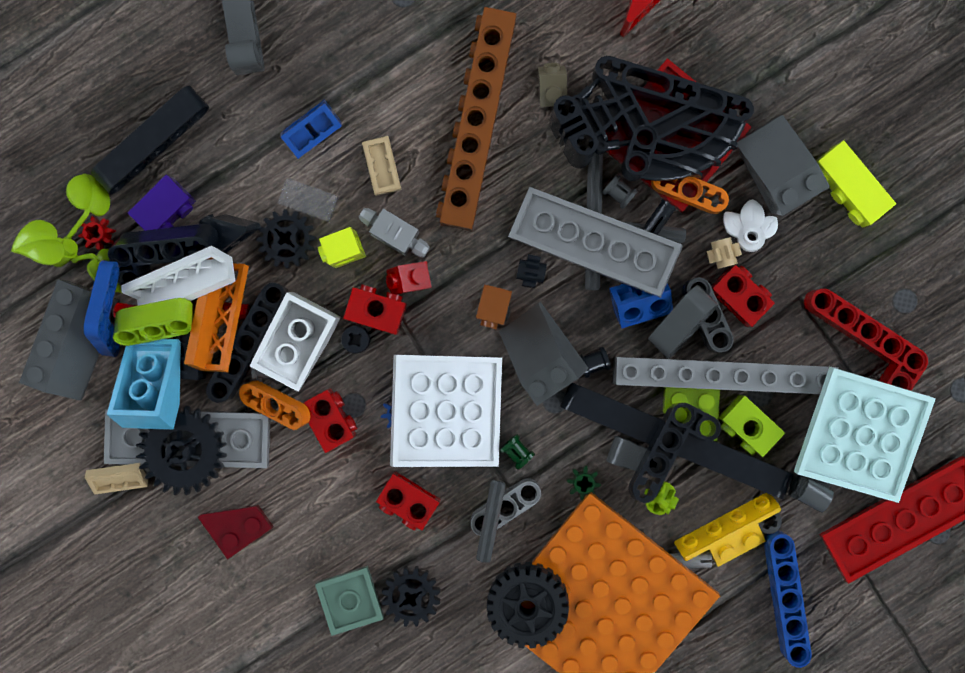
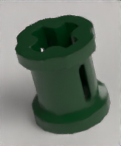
M515 434L499 450L502 453L505 452L516 464L515 468L519 470L535 456V453L529 451L519 440L520 436Z

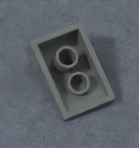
M783 115L777 116L736 141L738 144L737 150L772 214L783 216L830 187L817 161Z
M541 301L499 331L521 385L537 406L579 379L589 369Z

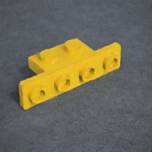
M764 493L674 541V544L685 561L709 550L714 562L719 567L766 542L758 523L779 513L781 507L772 495Z

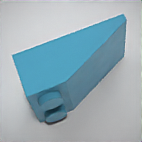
M161 339L125 347L107 415L122 428L174 429L180 405L181 342L179 339Z

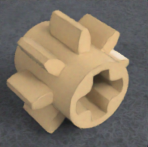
M731 237L711 242L712 250L706 251L709 263L716 262L717 269L738 264L736 257L742 255L739 242L732 244Z

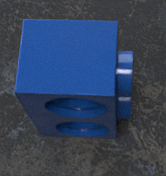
M324 99L281 131V138L297 159H299L339 129L342 123Z
M668 283L661 298L626 284L610 288L613 310L621 329L668 315L673 310L671 289Z

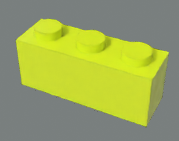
M844 140L833 146L816 160L830 186L829 188L832 190L831 196L838 204H843L849 211V218L856 225L861 227L872 225L896 205V202Z

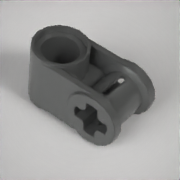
M615 435L606 461L616 466L636 471L647 448ZM658 457L652 458L654 464L649 465L652 472H657L661 467V460Z

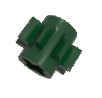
M586 465L579 472L573 468L572 471L575 475L573 478L566 479L568 483L574 485L569 491L570 494L579 492L581 500L584 499L585 494L592 492L595 495L593 492L594 487L601 486L599 482L593 479L598 473L593 471L589 474ZM583 476H586L590 484H586L584 489H581L577 481H581Z

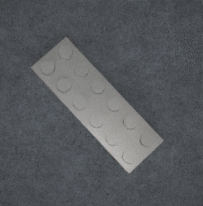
M529 187L508 236L512 240L659 298L662 297L683 247L682 244L532 187Z
M105 409L104 464L128 465L140 463L142 465L146 460L136 458V455L143 453L144 449L136 447V444L146 441L139 436V433L149 432V430L122 428L107 415L108 409ZM201 411V418L206 414H210L209 424L218 422L215 432H224V435L219 438V441L227 443V446L220 448V451L227 454V457L219 458L224 467H269V417L261 413ZM182 430L183 437L190 438L194 435L191 432ZM177 431L171 433L165 441L171 442L175 440ZM200 443L196 445V454L199 455L202 454ZM190 444L179 446L177 454L173 457L182 455V451L185 450L184 448ZM163 446L164 457H166V455H165L166 446ZM192 458L187 461V466H195L200 459ZM173 463L171 466H181V465H180V464H174V463Z

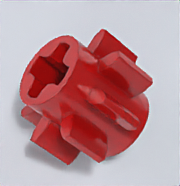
M91 216L90 223H83L81 225L83 231L78 236L85 238L87 241L85 244L86 248H92L96 245L97 250L104 249V244L114 243L111 237L116 230L108 227V219H102L99 223L97 217ZM96 229H98V233L101 234L99 238H97V235L94 233Z

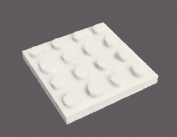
M394 355L390 466L499 467L502 358Z

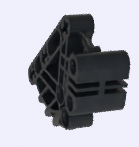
M603 56L595 65L592 73L593 82L589 86H585L578 95L573 97L564 95L556 100L549 125L555 138L561 137L559 145L560 147L565 145L563 153L571 166L581 169L589 165L594 153L601 155L605 151L627 146L621 166V172L625 179L634 182L640 179L670 181L689 176L702 178L703 173L701 171L710 166H721L722 161L720 159L729 150H736L738 148L736 141L745 128L746 122L752 117L754 106L748 98L613 56ZM604 69L609 70L608 76L603 75ZM618 72L622 73L619 80H617ZM633 76L659 84L664 88L665 92L659 93L633 85L627 81L626 77ZM596 86L600 87L607 100L603 101L602 97L597 95L593 100V104H590L587 98L593 93L592 90ZM673 89H675V91H674L673 94H672L673 97H672V96H669L670 93H671V91H672ZM682 93H686V94H687V99H688V100H684V99H683V98H684V95H683ZM636 99L674 111L649 123ZM735 109L739 110V115H741V117L737 116V111ZM705 120L718 124L713 133L694 128L693 126ZM620 122L629 140L619 141L617 139L607 141L606 133L609 132L611 137H614L618 131L616 124ZM679 135L702 143L693 148H687L666 140ZM637 136H646L649 139L650 144H640L637 140ZM657 150L667 154H654V151ZM629 162H639L642 171H633L629 166Z

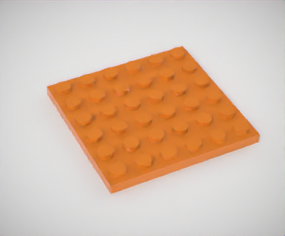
M591 492L584 497L532 561V565L539 563L545 569L548 567L552 569L553 574H558L562 584H565L569 599V612L566 624H564L562 632L557 634L556 639L552 642L550 640L547 641V645L541 647L540 644H537L536 648L531 649L529 645H525V647L558 673H655L718 600L720 594ZM523 601L521 603L525 609L535 607L531 601Z

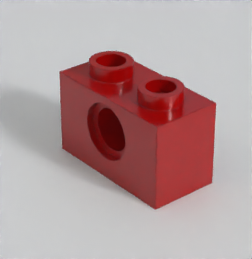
M361 284L360 289L353 287L343 319L398 335L407 307L406 303L401 302L403 297L387 292L386 297L375 294L376 288ZM374 301H380L384 307L383 313L377 317L373 316L369 310L371 303Z

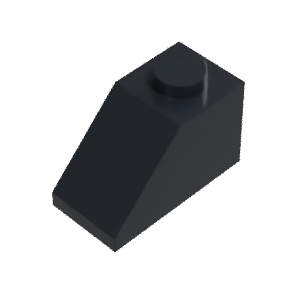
M210 214L199 221V224H208L217 230L219 239L214 247L226 254L261 228L258 222L227 214L215 217L213 214Z

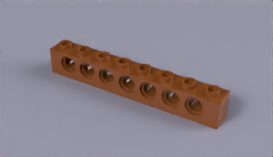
M484 7L483 15H477L475 31L479 32L477 42L472 41L469 58H473L472 69L466 68L464 84L468 85L466 95H461L458 111L462 112L461 122H455L453 138H457L455 149L450 148L447 164L451 165L450 175H444L441 191L446 192L444 202L439 201L436 217L440 218V225L473 231L517 13ZM488 35H496L500 41L496 45H488L485 42V38ZM484 61H489L494 65V69L490 72H483L480 70L479 65ZM477 88L487 89L489 92L488 96L484 99L476 98L473 93ZM472 114L482 116L483 122L479 126L469 124L468 118ZM468 140L475 141L478 145L477 150L473 153H467L462 148L463 144ZM461 167H468L472 170V176L467 180H462L457 176V171ZM457 193H462L467 198L466 203L461 207L454 206L451 202L453 195Z

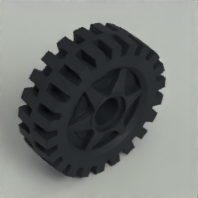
M521 562L516 563L514 567L509 566L505 568L493 581L487 597V617L489 622L491 621V627L494 632L498 631V636L502 640L506 638L507 643L512 646L514 643H517L519 648L529 645L531 649L536 648L537 644H540L541 647L547 645L548 640L552 642L556 639L557 634L562 632L568 618L569 599L565 584H562L558 574H553V570L549 567L545 569L542 564L532 565V562H526L524 565H521ZM523 601H531L535 607L525 609L521 603Z

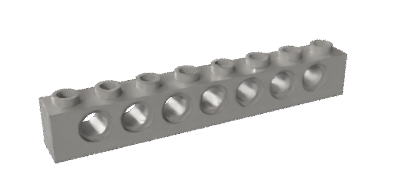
M614 357L613 384L820 394L830 366Z

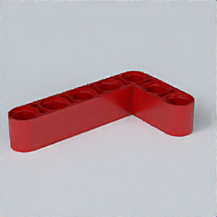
M816 289L806 294L804 305L810 313L889 364L878 381L892 385L893 379L898 377L900 380L899 387L912 391L928 365V357L924 351L831 290ZM818 294L822 295L825 300L824 306L821 309L815 304V298ZM841 309H844L847 313V320L844 323H841L838 319V313ZM864 324L869 326L870 329L867 338H864L861 334V328ZM887 339L892 342V350L889 353L884 349V343ZM910 354L915 358V363L911 368L907 364V358Z

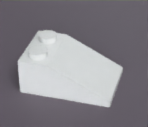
M287 292L250 367L299 392L329 342L341 317L294 292Z

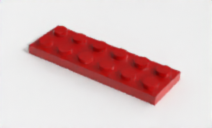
M961 456L904 487L899 503L882 499L819 534L845 582L849 584L965 520V457Z

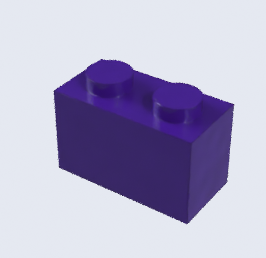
M166 174L128 214L144 230L174 227L173 224L179 218L186 217L193 210L192 205L196 200L173 177Z

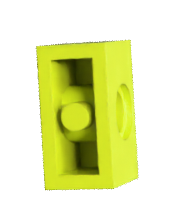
M352 227L319 239L321 246L317 248L323 263L326 262L334 268L366 257L357 231Z

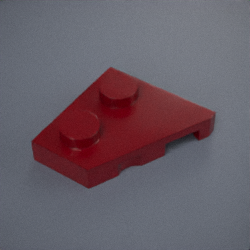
M259 505L203 513L198 516V519L227 560L274 527Z

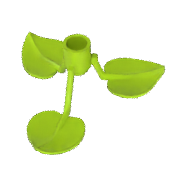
M85 173L73 177L66 187V194L71 204L78 209L84 210L83 215L68 235L63 239L57 238V230L51 223L43 220H34L25 225L17 234L11 251L26 256L37 263L53 265L55 267H63L69 261L77 263L80 260L91 259L87 264V271L95 281L99 263L102 260L110 261L108 258L109 249L100 250L97 256L93 253L78 256V245L71 238L87 219L90 212L98 217L107 213L110 208V197L94 176ZM117 282L115 292L122 293V288Z

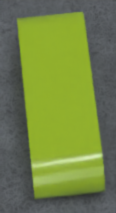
M173 298L121 309L115 316L113 340L120 345L130 346L185 335L192 328L193 304L185 298Z

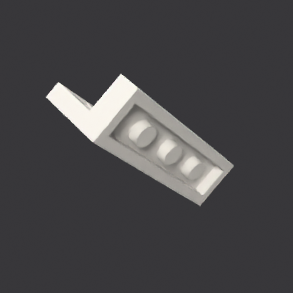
M209 246L121 285L122 293L137 299L138 306L173 298H185L192 301L234 283L233 260L226 253L213 246Z

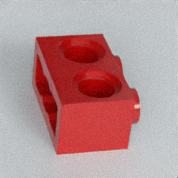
M733 265L711 287L716 298L745 327H753L775 303L770 299L772 294L764 286H757L751 280L753 276L746 268ZM731 277L735 278L739 283V288L735 293L731 292L727 286V282ZM751 296L755 297L758 301V307L754 312L747 307V301Z
M331 388L303 403L310 412V421L308 423L325 453L357 436L355 430L358 427L352 416H346L342 406L345 404L338 391L333 392ZM320 400L328 401L331 406L330 412L327 415L321 414L318 411L317 405ZM333 424H339L343 427L344 434L342 438L332 436L330 429Z
M394 471L376 502L380 504L379 509L390 516L396 514L403 519L402 523L408 528L423 530L441 499L397 471ZM391 489H398L402 492L403 499L399 502H394L389 498L388 492ZM420 503L425 506L426 513L423 516H416L412 513L411 506Z

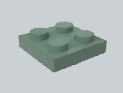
M368 566L315 583L331 636L384 619Z

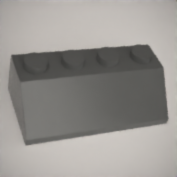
M57 280L19 383L45 393L80 401L83 399L100 354L84 334V321L92 289L71 281ZM116 298L113 299L109 315V320L111 322L113 319V309L115 307V304L119 303L120 301Z

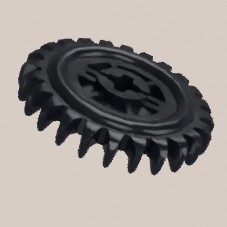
M189 405L184 407L183 413L179 407L173 430L148 429L149 432L139 433V436L146 441L136 444V447L144 449V452L136 455V458L146 460V462L139 466V469L149 468L150 470L144 477L145 479L153 476L156 477L153 487L164 483L162 492L165 493L173 487V495L175 496L183 488L184 494L187 496L191 493L192 486L196 492H200L202 489L201 482L206 487H209L211 485L209 476L214 479L219 477L215 468H224V464L219 461V458H225L227 454L220 451V448L227 446V443L219 441V438L224 435L223 431L215 432L218 422L209 424L210 414H206L201 418L200 408L195 409L192 414ZM182 430L191 432L194 435L190 438L183 437ZM177 431L175 440L171 442L165 441L171 433ZM199 443L201 444V455L196 454V445ZM190 444L184 448L185 450L182 451V455L173 457L177 454L179 446ZM163 446H166V449H165V455H166V457H164ZM192 458L200 459L194 467L187 469V461ZM173 463L180 464L182 470L173 468L171 465Z

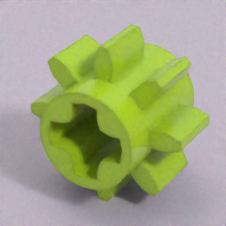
M664 481L655 499L645 505L653 514H669L671 509H675L679 498L674 496L676 493L674 487Z

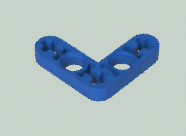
M102 260L97 269L84 321V334L102 356L117 357L121 345L113 340L114 325L109 320V315L119 278V267L117 262Z

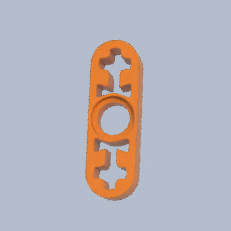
M695 177L682 178L676 192L672 191L675 185L667 183L663 187L660 185L661 181L651 180L652 188L656 192L710 214L722 212L729 203V196L724 189ZM677 179L670 180V182L676 183ZM692 183L696 186L697 194L695 197L688 198L683 194L682 187L684 184ZM703 188L707 190L704 194L705 196L713 197L715 194L719 195L718 200L722 204L713 207L711 206L712 201L707 198H703L702 203L698 202L703 193Z
M252 380L240 387L239 396L243 404L292 430H297L310 421V412L305 404L258 380ZM271 398L277 402L278 411L274 410L271 406Z

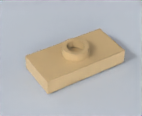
M389 136L362 142L375 196L402 190Z
M140 463L86 470L85 479L94 494L148 486V479L144 478L146 476L144 470L139 469Z

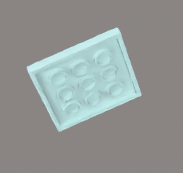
M829 367L794 472L798 475L899 503L936 398Z

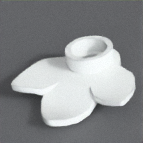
M753 199L745 203L740 214L725 212L723 216V223L727 233L737 238L740 247L748 252H755L761 249L765 240L772 237L778 228L777 217H765L762 206ZM747 235H754L756 237V240H749Z

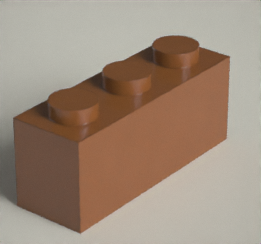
M484 284L476 319L481 320L480 326L497 329L498 325H504L512 291Z

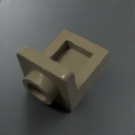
M546 63L544 67H538L540 107H552L559 97L567 95V72L565 66H560L559 63Z

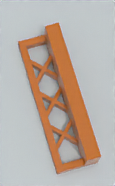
M233 263L234 271H238L237 280L232 285L224 286L197 298L184 361L185 365L200 371L228 372L249 269L248 265ZM231 296L233 299L232 305L225 312L223 310L224 301ZM223 323H226V333L219 338L217 335L218 329ZM220 349L222 353L220 365L211 364L213 354Z

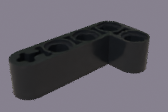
M208 224L123 233L108 251V258L110 261L118 263V283L121 286L151 273V264L175 262L209 246L214 247L218 242L219 236L217 230Z
M675 403L667 409L629 483L628 490L630 496L642 503L653 501L687 436L690 435L701 441H713L721 432L719 421L688 403ZM680 407L687 413V418L683 423H679L675 418V412ZM703 421H707L711 425V432L707 436L702 435L700 432V425ZM667 432L674 436V444L669 448H666L662 443L663 435ZM654 457H658L662 462L661 469L657 472H652L649 467V463ZM643 474L656 477L655 481L643 477ZM639 484L645 485V488L648 489L647 494L642 493L640 495V491L637 489Z

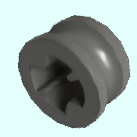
M779 513L771 517L774 520L772 525L767 524L766 527H763L765 524L763 521L758 523L761 531L767 534L777 532L782 524Z

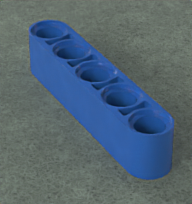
M778 530L775 533L765 535L764 549L781 654L792 666L802 668L810 663L812 653L796 549L792 538ZM783 538V547L779 550H774L775 541ZM788 565L787 574L779 577V568ZM788 592H792L791 601L782 603L783 596ZM796 619V626L791 630H787V623L790 620ZM801 647L800 653L797 656L791 657L792 649Z

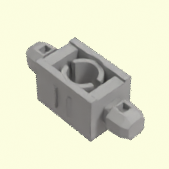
M364 208L359 215V219L363 224L368 227L372 226L369 231L371 233L370 236L404 256L411 249L413 254L425 257L430 249L429 245L421 238L419 240L416 239L419 234L417 228L385 209H382L379 216H377V212Z

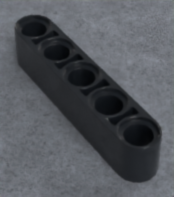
M191 86L182 88L92 169L91 174L110 195L115 194L200 120L209 110V106Z
M269 283L261 290L235 336L230 362L233 359H237L241 364V369L237 374L233 373L230 367L228 372H214L206 388V394L211 401L222 403L231 400L236 395L251 368L250 364L286 293L289 292L284 285ZM274 288H278L282 295L277 303H273L269 297L270 292ZM262 311L268 316L267 324L263 327L259 326L256 322L257 315ZM247 335L254 339V346L251 350H247L243 346V339ZM220 382L227 387V394L224 397H220L216 392V387Z

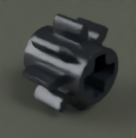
M528 254L527 260H519L516 279L523 280L522 286L535 288L536 283L543 284L547 264L540 263L541 256Z

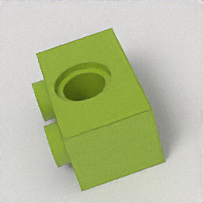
M739 394L719 415V420L723 423L721 429L733 438L736 435L743 442L740 446L751 456L756 453L764 457L785 434L780 427L744 395ZM752 420L755 425L754 431L746 435L743 430L744 424Z

